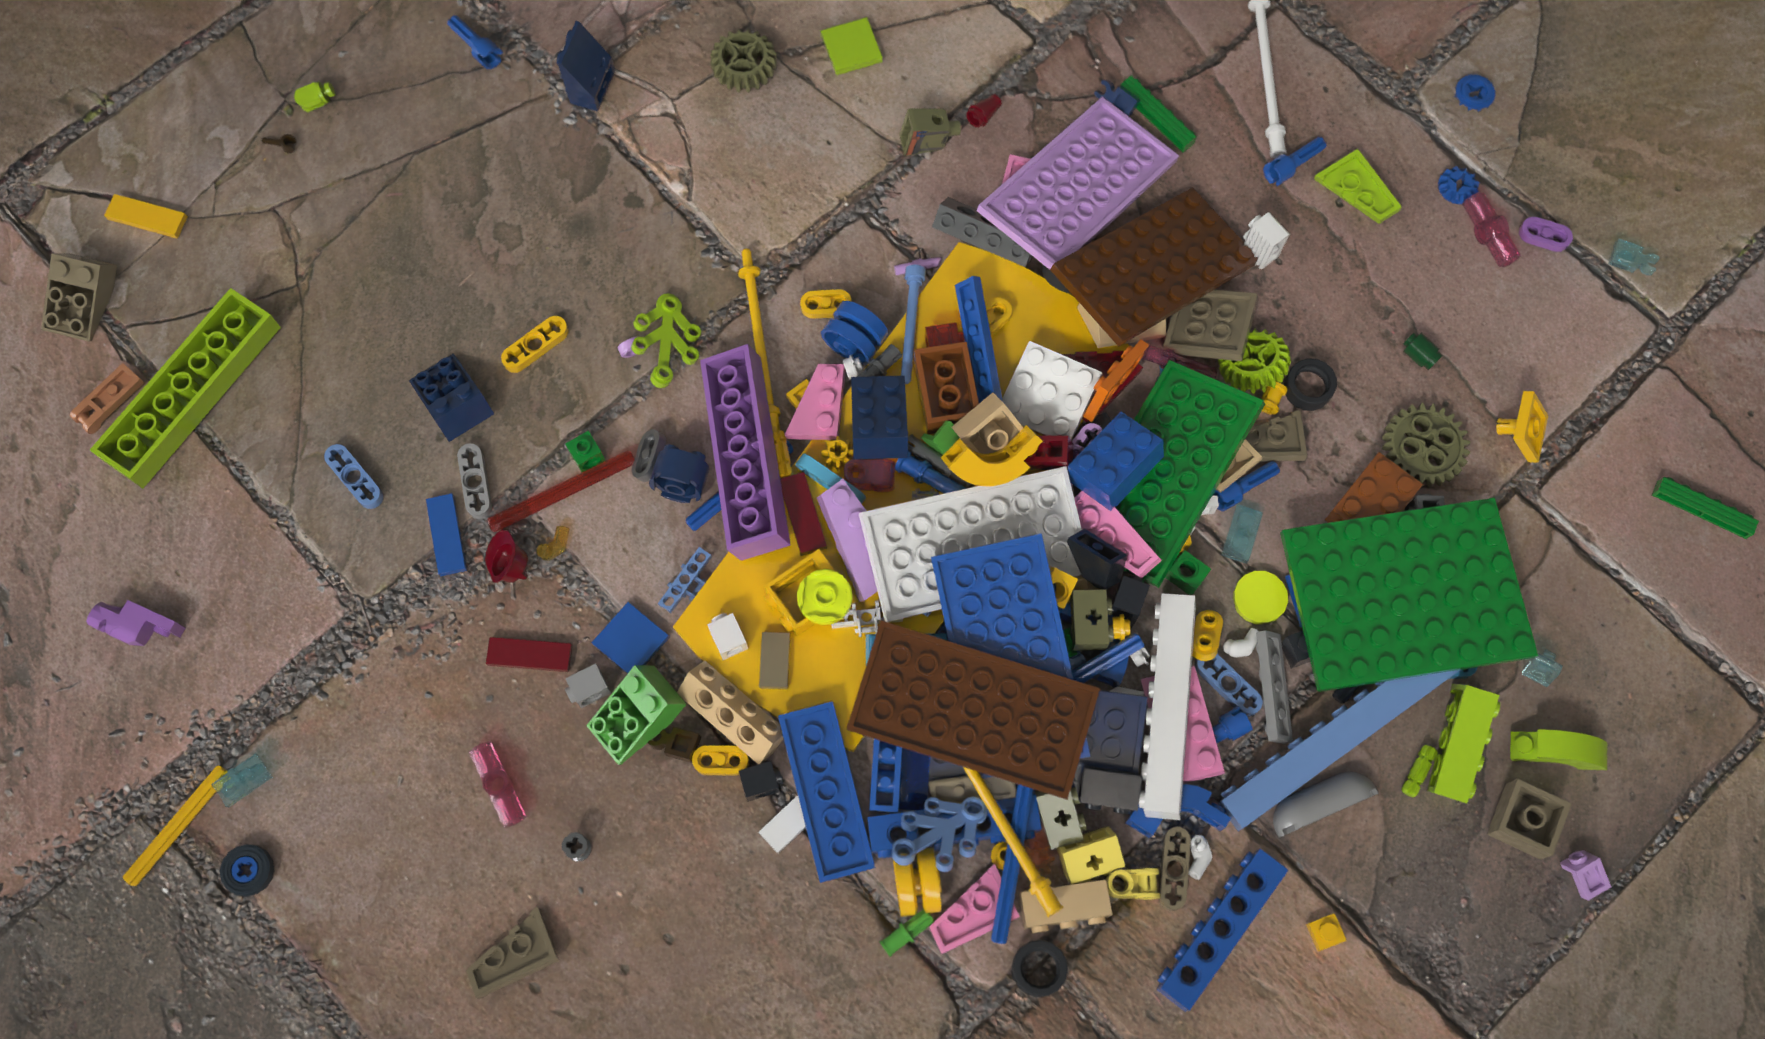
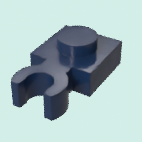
M1102 80L1101 83L1107 89L1106 93L1104 94L1097 90L1094 92V95L1098 99L1104 97L1130 117L1141 100L1123 86H1118L1115 90L1110 80Z

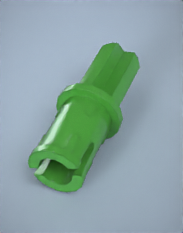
M922 910L906 923H900L898 929L879 942L891 957L892 954L909 941L913 943V938L932 925L934 920L929 913Z

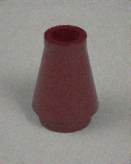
M992 94L990 97L971 105L966 113L968 122L975 128L986 126L995 112L1002 106L1001 99L997 95Z

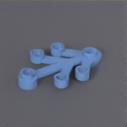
M935 797L928 798L924 804V812L927 816L907 811L901 817V826L906 831H914L917 827L932 830L914 841L899 839L892 846L893 860L901 866H906L914 861L916 853L942 838L940 853L936 856V867L941 872H948L953 867L952 848L955 830L965 824V834L959 843V853L966 858L974 856L977 847L975 841L977 824L985 821L987 807L977 797H969L961 804L940 801ZM934 805V806H936L937 808H936V809H930L929 806ZM941 812L955 815L950 819L937 818ZM907 819H912V820H914V822H913V823H907L906 820H907ZM969 845L972 849H965L963 846ZM905 853L908 856H901L900 854ZM945 859L948 860L949 863L943 864L940 861Z

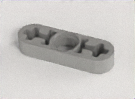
M465 444L459 449L457 454L465 507L473 518L484 519L492 511L484 455L477 445ZM470 452L476 455L473 457V464L476 468H471L467 460ZM471 476H481L482 482L478 487L472 488L468 486V480ZM479 494L482 504H485L481 506V511H476L473 508L477 505L474 495Z

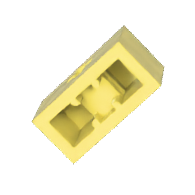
M1109 826L1083 834L1084 841L1057 848L1064 875L1071 885L1087 883L1093 877L1110 875L1119 868L1125 867L1117 835Z

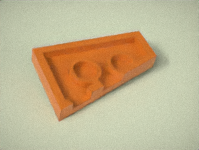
M1140 339L1134 347L1129 345L1121 356L1123 360L1121 362L1116 360L1107 372L1109 376L1107 378L1102 376L1095 384L1093 389L1097 392L1083 417L1090 422L1096 418L1103 403L1107 404L1119 385L1123 384L1141 361L1149 344Z

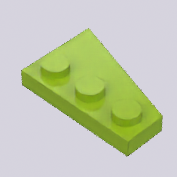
M1358 149L1315 175L1314 179L1378 224L1398 213L1402 208Z

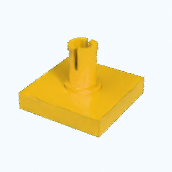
M1523 391L1518 418H1498L1496 431L1498 435H1514L1513 439L1526 460L1539 463L1548 414L1534 391Z

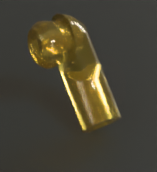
M556 526L554 541L548 544H540L537 547V555L543 560L550 561L564 553L570 529L565 526Z

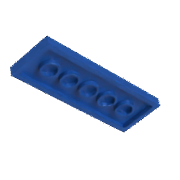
M833 701L778 715L819 882L822 883L875 868Z

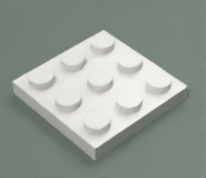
M1029 341L1002 400L1022 426L1025 427L1027 425L1031 430L1044 436H1069L1072 441L1095 392L1093 388L1103 373Z

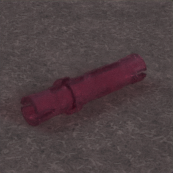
M1149 344L1142 357L1143 360L1160 365L1162 369L1171 360L1210 378L1215 379L1217 376V369L1215 367H1210L1177 355L1171 349L1164 350Z

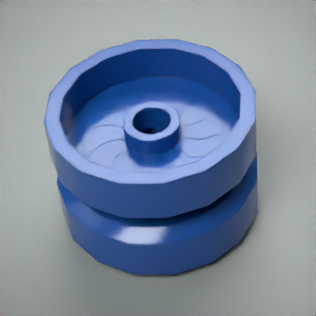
M842 301L833 313L834 319H830L822 329L821 337L833 351L843 358L847 359L850 357L849 355H853L854 359L859 357L862 365H867L876 353L875 347H879L888 336V329L867 308L851 301Z

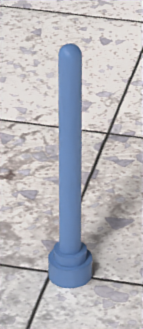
M908 265L905 269V280L909 285L901 376H905V384L911 381L919 286L925 281L926 268L920 265Z

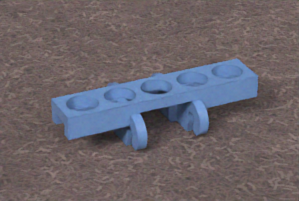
M698 547L688 563L680 566L682 571L674 582L667 584L669 589L658 602V605L672 613L682 597L689 596V600L692 601L707 581L706 579L701 580L699 574L711 559V554ZM701 553L706 556L703 562L696 561ZM693 564L698 566L697 571L691 569ZM688 575L690 581L687 584H682L680 582L681 576ZM693 581H696L699 584L691 593L687 589ZM669 597H672L674 599L673 604L666 606L665 602Z

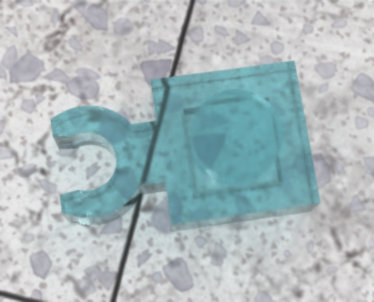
M1618 239L1614 244L1608 264L1631 273L1639 268L1643 274L1650 276L1656 271V268L1651 267L1648 262L1656 264L1660 257L1652 253L1642 254L1644 247Z

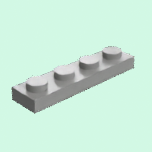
M1266 630L1256 632V650L1259 654V677L1262 681V701L1265 708V731L1268 741L1281 744L1293 742L1281 634Z

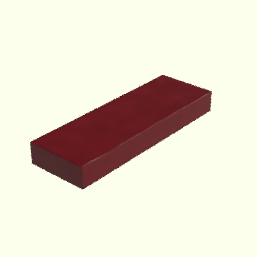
M801 472L780 478L783 498L800 555L813 553L818 549H827L805 473Z
M489 637L485 664L497 667L569 672L573 645L571 643Z

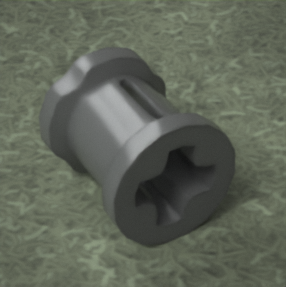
M577 832L570 833L562 842V851L565 852L567 857L576 862L587 859L592 851L590 841ZM578 841L583 847L582 849H577L575 854L571 846L576 845Z

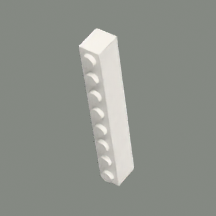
M1162 594L1161 603H1156L1155 619H1159V629H1154L1153 645H1157V655L1151 656V671L1155 672L1154 682H1149L1148 697L1153 698L1152 708H1147L1146 725H1151L1150 736L1145 735L1144 752L1148 753V763L1142 764V780H1146L1145 791H1140L1139 808H1144L1145 817L1180 820L1196 615L1195 595Z

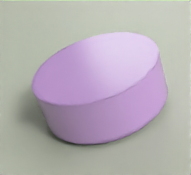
M636 337L622 342L617 347L621 357L629 358L637 355L631 349V344ZM636 343L638 348H644L641 343Z

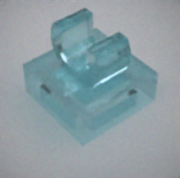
M1545 649L1543 655L1538 653L1537 657L1532 658L1524 666L1522 675L1548 687L1561 673L1563 665L1554 661L1556 654Z

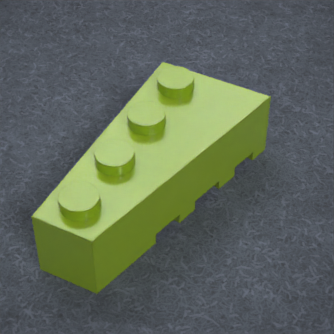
M1452 684L1450 693L1455 694L1452 703L1447 705L1444 715L1449 723L1448 727L1441 731L1438 741L1442 754L1438 753L1435 757L1427 791L1468 803L1469 798L1472 799L1476 791L1474 780L1477 771L1480 772L1484 764L1482 753L1485 744L1488 745L1492 737L1493 731L1490 726L1492 719L1497 717L1501 703L1498 701L1500 695L1469 685Z

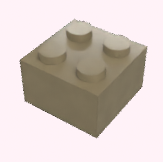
M1520 779L1513 780L1505 785L1487 835L1538 859L1553 856L1572 803Z

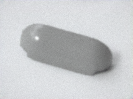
M1357 772L1339 773L1291 794L1280 801L1273 814L1275 832L1278 838L1377 795L1379 792L1374 783L1365 775Z

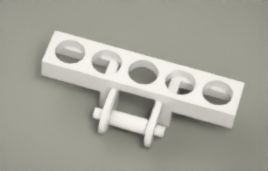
M879 600L875 601L876 609L856 610V604L852 603V610L844 617L845 621L831 624L832 629L858 626V629H855V633H859V638L862 636V633L875 632L876 634L878 630L877 624H880L881 620L885 621L884 618L880 617L882 608L879 607ZM870 613L872 619L869 622H864L861 619L862 614ZM853 614L854 621H848V616ZM903 618L890 621L889 623L903 622ZM874 624V626L861 628V626Z

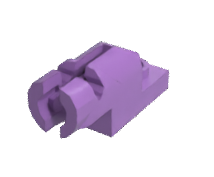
M127 600L123 608L99 602L92 608L86 621L93 628L106 632L108 635L134 646H144L153 632L167 638L170 634L180 638L186 629L177 622Z

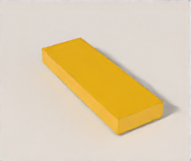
M117 194L113 195L104 214L107 220L177 239L188 218L183 212Z

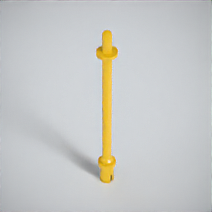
M745 248L741 253L743 268L739 269L738 277L746 281L755 350L761 357L772 431L777 432L780 430L779 416L781 413L780 408L775 406L773 401L755 280L761 271L759 267L753 266L751 250Z
M964 768L1031 882V888L1029 889L1031 895L1037 897L1047 917L1056 914L1064 907L1050 887L1052 884L1050 879H1046L1039 874L980 773Z

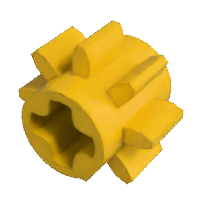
M839 436L832 442L826 440L828 450L821 451L822 457L828 458L826 460V467L832 465L839 472L840 467L845 465L847 467L851 466V462L848 457H853V450H848L851 446L850 440L844 442L840 440ZM836 451H841V456H835Z

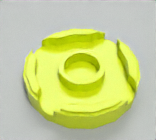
M830 569L816 570L801 581L797 591L798 606L802 614L811 622L820 625L834 624L842 620L850 611L853 601L852 588L839 572Z
M1267 571L1250 572L1245 574L1234 588L1233 600L1235 609L1243 619L1253 624L1263 625L1274 622L1285 612L1288 604V591L1284 583L1276 575Z

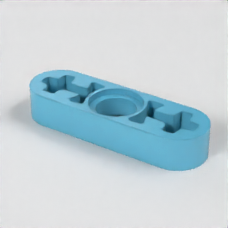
M805 453L802 454L795 464L800 471L826 489L831 488L843 479ZM844 480L862 504L866 496Z

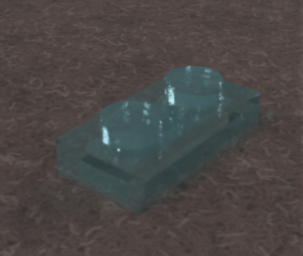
M1237 504L1221 556L1245 564L1248 563L1263 512Z

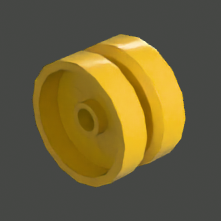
M925 848L916 853L917 868H913L912 863L901 866L893 860L900 916L916 914L918 910L917 896H921L922 907L926 913L941 912V881L939 870L936 867L933 848ZM905 853L900 854L901 856H908Z

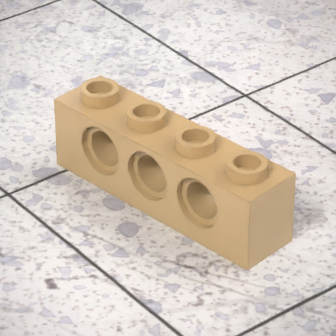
M705 660L688 672L677 692L685 702L758 765L762 764L776 751L783 740L780 724L776 720L771 718Z

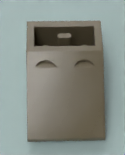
M51 253L41 330L89 342L92 341L114 290L117 265L71 253Z

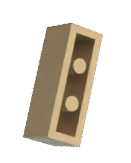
M1106 880L1053 887V892L1064 908L1050 917L1046 916L1037 897L1031 895L1030 891L1019 894L1024 930L1031 929L1032 934L1049 931L1048 926L1060 924V929L1078 927L1077 922L1088 920L1089 925L1106 923V917L1112 915Z

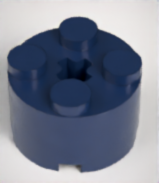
M665 445L656 459L649 480V486L654 491L657 487L662 491L661 496L672 501L690 503L693 498H696V502L699 501L710 470L709 465L705 462L706 456L698 451L690 453L680 450L674 445Z

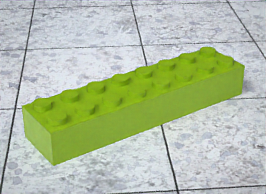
M230 288L92 446L90 451L144 489L281 327L271 314Z

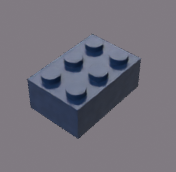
M905 376L851 377L853 459L908 458Z

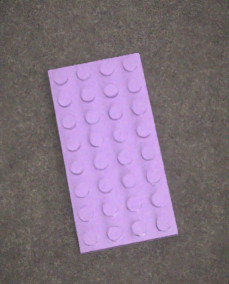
M1101 97L981 202L977 212L1048 269H1051L1055 262L1088 245L1177 162L1179 155L1104 97Z

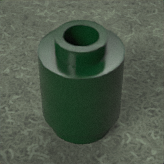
M1422 332L1418 336L1413 333L1403 343L1406 347L1403 352L1421 368L1424 366L1427 370L1443 356L1439 352L1440 348Z

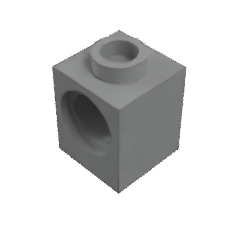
M596 663L565 678L569 687L565 688L571 703L577 702L581 708L611 694Z

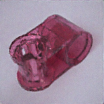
M852 459L844 467V480L858 490L893 491L895 489V462L889 459ZM853 472H859L858 478H853Z

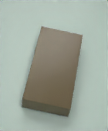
M762 632L760 689H788L790 633Z

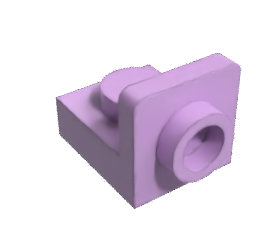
M1584 850L1576 851L1560 863L1562 869L1572 873L1580 896L1586 900H1590L1611 888L1601 859Z

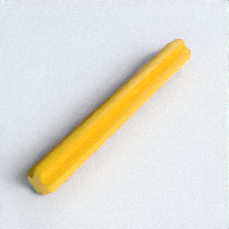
M218 765L213 769L123 875L125 882L135 887L142 881L230 777V773L225 768Z

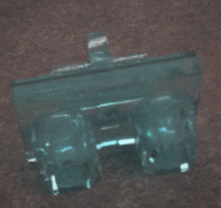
M254 754L237 767L230 768L228 773L213 782L212 786L220 795L224 805L229 808L273 777L259 755Z

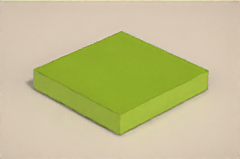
M867 17L821 30V37L836 76L882 62V55Z

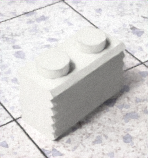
M1270 212L1263 217L1261 215L1256 216L1248 225L1251 229L1243 236L1245 239L1244 245L1252 250L1254 257H1258L1256 265H1259V269H1263L1280 256L1290 235Z

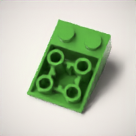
M634 665L586 726L615 762L621 765L646 745L648 741L657 736L660 731L668 727L686 706V703L655 666Z

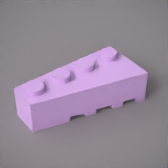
M842 479L818 496L817 500L829 530L832 532L838 552L841 554L849 579L855 588L858 601L862 602L877 592L859 513L865 512L866 509L844 479Z

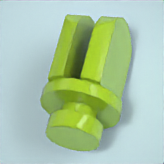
M313 82L297 89L294 98L304 111L311 112L325 106L326 103L330 102L329 97L331 98L336 94L330 82L324 83V86L321 82Z

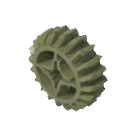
M738 28L735 34L728 31V37L720 36V43L715 42L714 50L711 51L710 64L714 77L719 79L721 86L727 84L729 91L736 87L738 93H740L741 89H746L749 93L751 87L759 90L760 83L767 85L768 78H773V71L776 70L777 56L772 42H768L766 35L761 37L758 30L751 34L749 28L746 32H741ZM728 56H731L730 64L726 66L725 60ZM761 56L763 58L762 62L757 65V57Z

